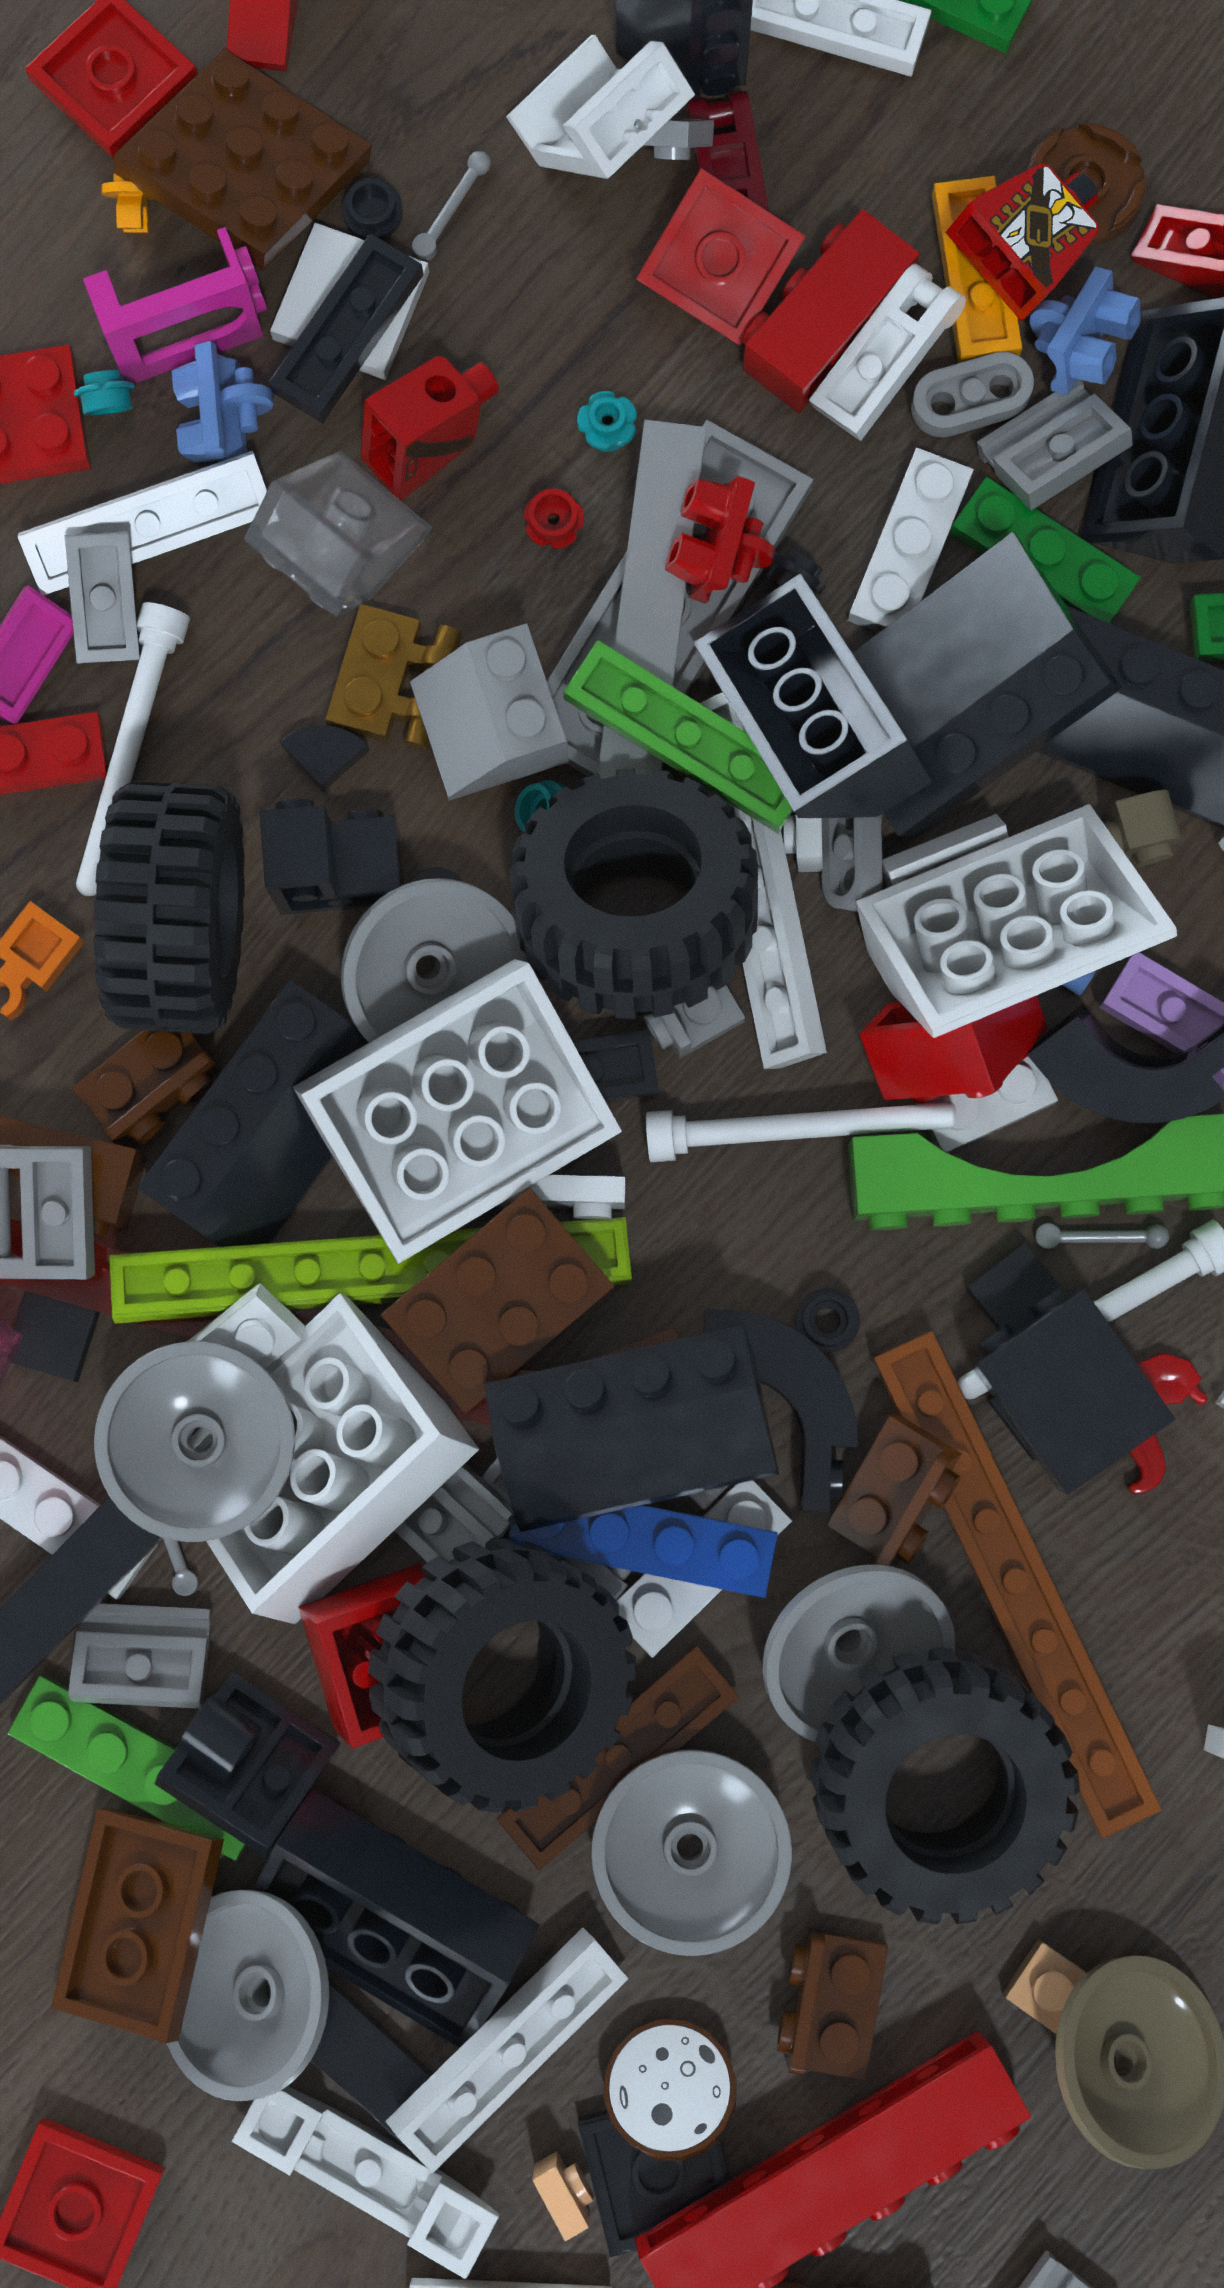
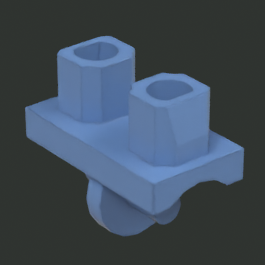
M1095 266L1076 300L1068 295L1063 296L1060 301L1045 300L1030 315L1029 323L1031 329L1038 337L1035 347L1042 353H1048L1057 370L1056 375L1051 381V391L1069 395L1077 379L1105 385L1114 370L1117 355L1116 343L1102 340V336L1107 334L1131 340L1140 325V299L1114 291L1113 273L1111 270Z
M212 341L194 345L196 361L172 370L173 391L178 402L187 408L195 406L200 408V419L179 424V427L176 429L178 450L181 455L193 463L216 460L221 462L247 453L246 433L256 432L258 430L257 416L273 409V392L264 385L254 383V374L251 368H240V362L236 359L219 355L216 344Z

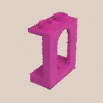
M226 227L218 229L217 233L228 264L227 268L121 306L107 270L83 278L103 334L124 381L135 384L196 361L194 347L196 344L212 341L216 344L217 353L264 337L257 314L267 311V307L258 285L259 280L246 246L234 250ZM224 307L243 309L240 316L231 323L143 355L140 354L135 341L136 338L213 310Z

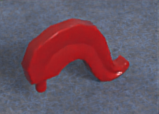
M1161 1353L1137 1363L1166 1405L1180 1404L1187 1396L1198 1405H1204L1207 1402V1395L1196 1386L1202 1378L1189 1360ZM1156 1434L1128 1453L1137 1466L1139 1473L1138 1479L1133 1483L1127 1484V1491L1130 1494H1142L1154 1489L1164 1476L1166 1471L1165 1459Z

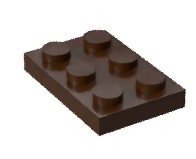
M529 1187L386 1309L381 1316L466 1414L486 1397L485 1383L510 1377L615 1286Z
M97 1808L51 2008L159 2042L170 2043L179 2041L224 1839L113 1808Z

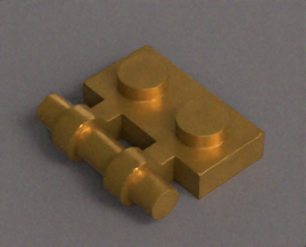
M360 604L326 715L327 726L338 727L353 734L387 743L393 722L397 720L409 724L404 744L414 749L427 750L429 738L416 699L402 697L403 688L409 668L423 672L458 648L462 632L448 625H439L433 645H419L417 642L422 628L419 619Z

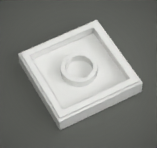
M314 223L270 332L274 341L293 347L365 240ZM413 257L411 258L422 264L424 276L359 370L386 380L430 273L427 262Z

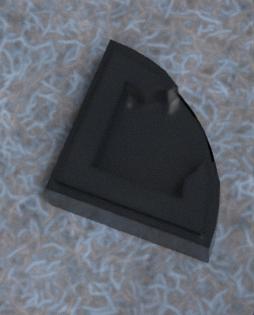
M326 725L299 729L279 741L282 748L322 791L326 790L369 752L367 744L355 734L338 727Z

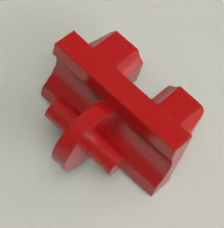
M738 475L728 485L724 486L698 478L687 488L680 510L681 516L707 526L703 541L684 533L680 534L670 548L665 571L692 584L688 598L706 604L710 599L712 591L724 590L728 587L730 577L736 582L747 583L752 568H765L771 565L775 549L772 544L760 537L764 523L757 518H746L755 486L754 481Z

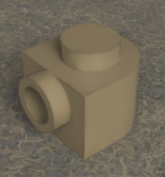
M1157 790L1117 800L1101 815L1103 824L1128 859L1135 858L1138 867L1154 864L1174 855L1172 845L1179 843L1183 839L1168 790Z

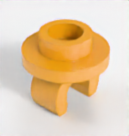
M114 173V182L102 184V195L117 199V228L123 229L124 233H149V208L147 200L154 199L140 191L134 183L125 181Z

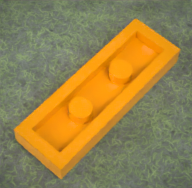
M995 176L934 183L932 191L946 287L950 286L966 297L965 307L959 318L952 325L958 363L996 352H1009L1020 357L1022 351L1017 316L945 233L974 198L996 187Z

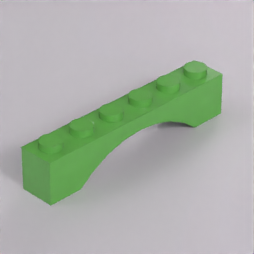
M1224 1114L1189 1116L1183 1119L1168 1121L1142 1145L1121 1158L1086 1171L1055 1176L1011 1175L977 1167L942 1151L918 1133L852 1137L847 1145L853 1221L869 1220V1230L907 1228V1217L933 1216V1226L966 1225L972 1223L971 1213L996 1212L997 1222H1022L1036 1219L1035 1209L1060 1208L1061 1218H1086L1100 1215L1099 1205L1124 1204L1125 1214L1128 1215L1150 1214L1164 1211L1163 1201L1188 1200L1189 1210L1192 1211L1224 1208Z

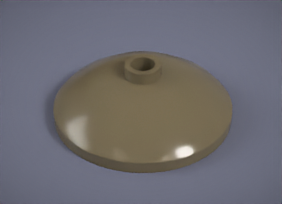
M1148 1956L1119 1957L1107 1960L1087 1972L1079 1980L1066 2000L1057 2029L1055 2049L1056 2070L1066 2107L1083 2136L1107 2158L1121 2165L1137 2169H1162L1180 2164L1193 2156L1207 2142L1219 2121L1224 2106V2039L1216 2015L1204 1994L1187 1975L1171 1964L1157 1958ZM1114 2055H1115V2058H1116V2061H1117V2068H1116V2069H1115V2065H1114Z

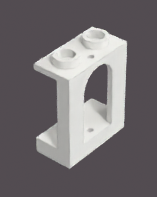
M591 35L506 117L539 166L608 179L667 123L695 93L663 42L650 41L622 69H618L611 61L596 35Z

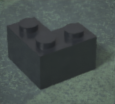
M302 798L282 800L275 804L276 809L259 811L265 888L281 915L371 907L381 897L404 885L400 831L395 816L384 817L383 811L362 809L347 813L346 820L331 821L324 805L314 806V801Z

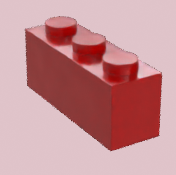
M863 208L848 226L840 222L831 230L820 248L822 256L809 271L805 267H801L793 274L782 291L781 298L784 300L771 315L766 312L758 315L747 329L742 340L745 344L743 371L798 414L808 405L811 396L902 274L912 264H918L920 253Z

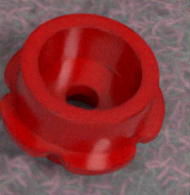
M552 488L539 492L527 503L523 516L528 522L526 534L538 546L549 544L554 549L565 548L576 540L577 530L582 529L584 525L582 507L575 502L570 494L560 489ZM552 515H556L560 519L555 525L548 522V518Z

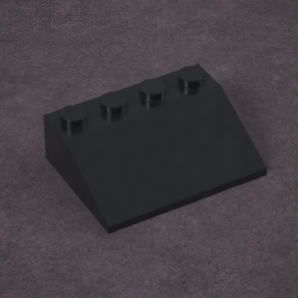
M1011 532L852 653L906 736L932 783L883 813L900 837H918L1123 688L1014 532Z

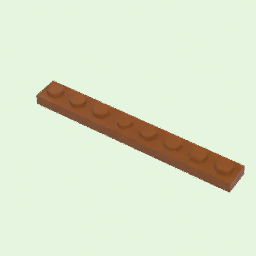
M933 1331L874 1357L872 1361L897 1413L962 1453L952 1470L959 1474L961 1478L953 1494L944 1505L943 1510L1029 1691L1037 1697L1053 1716L1054 1722L1065 1734L1073 1753L1069 1761L1078 1770L1080 1791L1078 1794L1098 1836L1104 1839L1162 1811Z

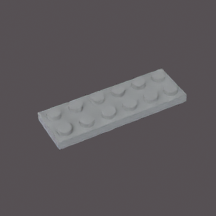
M706 420L702 426L706 427V437L700 479L716 482L724 486L728 485L738 475L754 481L755 486L746 518H757L764 523L760 537L767 540L776 549L810 493L814 479ZM694 521L693 537L703 541L707 526ZM627 551L547 681L567 740L569 762L565 764L588 777L598 773L604 724L563 699V691L597 640L614 650ZM752 568L747 583L736 582L730 577L728 587L724 590L712 591L710 599L706 604L688 598L692 584L686 583L673 683L674 688L685 695L689 694L706 665L694 642L737 614L764 568Z

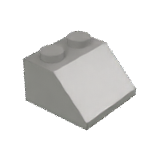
M527 623L466 642L410 681L449 801L569 762L567 740Z

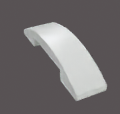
M288 2086L273 2095L255 2099L232 2140L233 2143L289 2176L295 2170L410 2238L407 2243L408 2246L464 2279L469 2275L500 2215L487 2203L441 2170L437 2169L432 2173L410 2150L347 2114Z

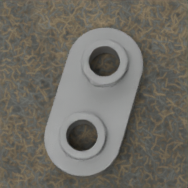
M996 352L934 370L922 377L915 388L911 403L912 417L922 431L934 437H949L1011 419L1020 414L1027 406L1034 387V376L1030 366L1024 359L1009 352ZM997 384L1003 385L1009 390L1010 395L1005 398L996 397L991 393L990 387ZM939 401L945 402L951 407L952 412L947 415H940L933 411L931 405Z
M882 814L878 817L822 818V890L830 906L858 912L857 900L881 891L883 886Z

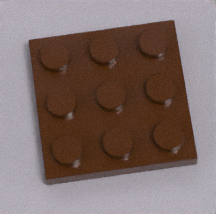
M223 49L114 155V173L125 181L132 182L140 191L218 242H220L217 230L226 227L234 250L246 246L253 265L264 271L370 162L372 144L226 49Z

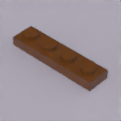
M695 1645L632 1700L628 1716L621 1715L615 1729L621 1732L611 1750L606 1746L602 1749L595 1759L599 1766L585 1780L576 1776L568 1782L571 1790L555 1800L550 1801L541 1795L538 1797V1805L536 1807L517 1812L508 1807L496 1820L537 1870L540 1871L596 1822L600 1809L610 1791L629 1771L652 1757L679 1750L740 1696L700 1648Z

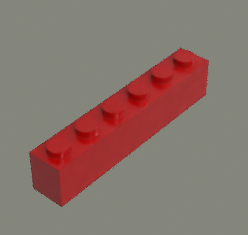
M977 2030L731 2179L724 2186L713 2190L634 2238L639 2259L655 2288H772L787 2276L790 2265L810 2253L813 2256H821L831 2252L844 2242L847 2237V2230L867 2218L876 2221L891 2215L904 2204V2195L926 2182L929 2185H936L950 2179L962 2168L963 2163L961 2160L983 2147L987 2150H992L1007 2144L1019 2133L1020 2127L1018 2125L1032 2117L992 2045Z

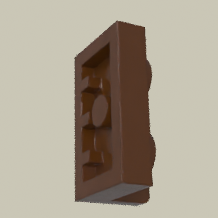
M143 1030L73 1086L72 1090L103 1126L105 1133L112 1142L125 1147L133 1143L135 1147H139L151 1140L163 1129L165 1122L162 1117L182 1102L185 1107H188L204 1097L214 1083L212 1077L221 1068L192 1033Z
M896 1412L889 1415L827 1526L876 1556L878 1559L874 1565L894 1567L900 1560L909 1565L918 1554L929 1534V1531L921 1527V1524L933 1505L941 1510L960 1481L961 1476L952 1470L962 1453Z
M808 1927L806 1944L794 1943L788 1984L798 1986L794 2012L783 2010L777 2039V2052L787 2053L786 2063L789 2073L803 2075L805 2069L866 2081L888 1951L886 1942Z

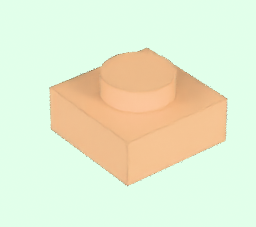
M1038 1938L1002 1994L1007 2000L1057 2034L1060 2016L1066 2000L1073 1988L1087 1972Z
M558 2151L535 2163L532 2181L566 2242L589 2228L590 2210L587 2205L594 2201L592 2190L579 2166L574 2163L566 2167Z

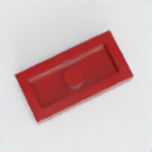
M98 712L0 726V795L106 778L109 765L103 721Z

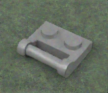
M0 1145V1279L87 1280L95 1276L91 1146ZM9 1168L20 1169L23 1256L12 1254Z

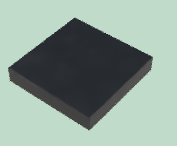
M607 2110L578 2117V2127L610 2257L636 2251L634 2238L730 2181L720 2139L706 2152L683 2161L654 2160L632 2148L613 2127Z

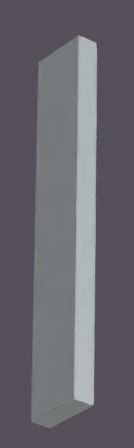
M645 419L614 650L673 686L687 582L665 571V566L674 540L682 533L693 537L694 521L682 517L680 510L687 488L695 480L700 479L706 427ZM604 725L598 773L601 779L616 776L617 769L635 768L636 775H651L652 769L662 771L663 762Z

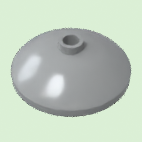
M436 878L411 882L381 897L363 914L354 927L342 959L341 988L343 999L349 1016L358 1031L370 1043L514 959L527 962L526 953L520 949L515 919L498 900L474 885L452 879ZM432 955L434 957V966L431 971L426 974H417L416 964L418 960L423 956Z
M202 1341L181 1342L160 1347L137 1359L127 1367L110 1387L98 1413L94 1434V1452L99 1476L108 1495L119 1510L139 1527L163 1538L184 1542H203L228 1536L245 1528L263 1515L279 1496L287 1481L295 1450V1430L291 1410L284 1393L270 1373L254 1359L236 1349ZM199 1427L208 1429L213 1437L212 1446L206 1452L195 1450L191 1444V1435Z
M859 1565L832 1572L819 1578L799 1592L787 1604L775 1621L769 1633L763 1655L762 1670L766 1692L781 1719L796 1733L815 1742L821 1724L828 1722L835 1725L839 1718L832 1707L834 1702L844 1690L854 1697L865 1686L859 1676L873 1666H876L882 1675L895 1669L893 1663L894 1656L910 1651L913 1652L919 1662L929 1661L928 1652L931 1648L951 1649L955 1654L953 1623L946 1607L933 1589L923 1580L905 1570L885 1565ZM852 1630L851 1634L846 1638L838 1639L845 1632Z
M687 1749L667 1752L652 1757L637 1765L618 1781L605 1799L597 1816L592 1837L591 1855L593 1873L600 1896L614 1919L628 1933L642 1943L663 1952L684 1956H699L721 1952L734 1947L756 1933L767 1922L786 1890L792 1862V1846L783 1810L774 1794L759 1776L740 1762L725 1755L704 1750ZM694 1834L701 1839L702 1847L698 1854L686 1857L679 1853L677 1843L682 1836Z
M256 1890L229 1891L211 1897L179 2041L167 2043V2046L186 2077L197 2087L214 2097L230 2101H248L265 2098L279 2092L304 2071L321 2041L329 2006L327 1967L322 1949L312 1928L293 1906L275 1895ZM269 1985H270V1989H271V1997H270V2000H269V1997H268V1986H269Z

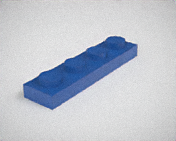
M640 1505L523 1532L519 1530L517 1524L513 1523L510 1527L508 1538L520 1545L529 1542L544 1548L556 1556L765 1598L778 1532Z

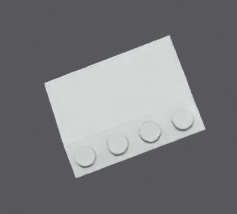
M1090 804L856 901L865 945L870 958L890 992L933 1038L1177 937L1176 926Z
M516 959L293 1087L323 1141L398 1263H401L622 1132L529 963Z
M339 1293L305 1326L301 1341L265 1368L284 1393L294 1423V1458L283 1489L273 1504L253 1523L228 1536L206 1541L252 1614L296 1624L301 1619L299 1606L325 1597L479 1450L446 1402L359 1308L342 1293ZM201 1427L191 1437L193 1448L199 1452H206L212 1446L213 1437L206 1428Z

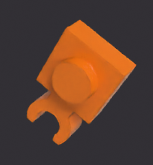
M29 901L0 939V958L5 961L0 969V987H7L10 992V997L1 1008L0 1013L9 1020L17 1018L25 1009L27 1003L26 989L34 982L47 992L85 943L77 934L31 901Z

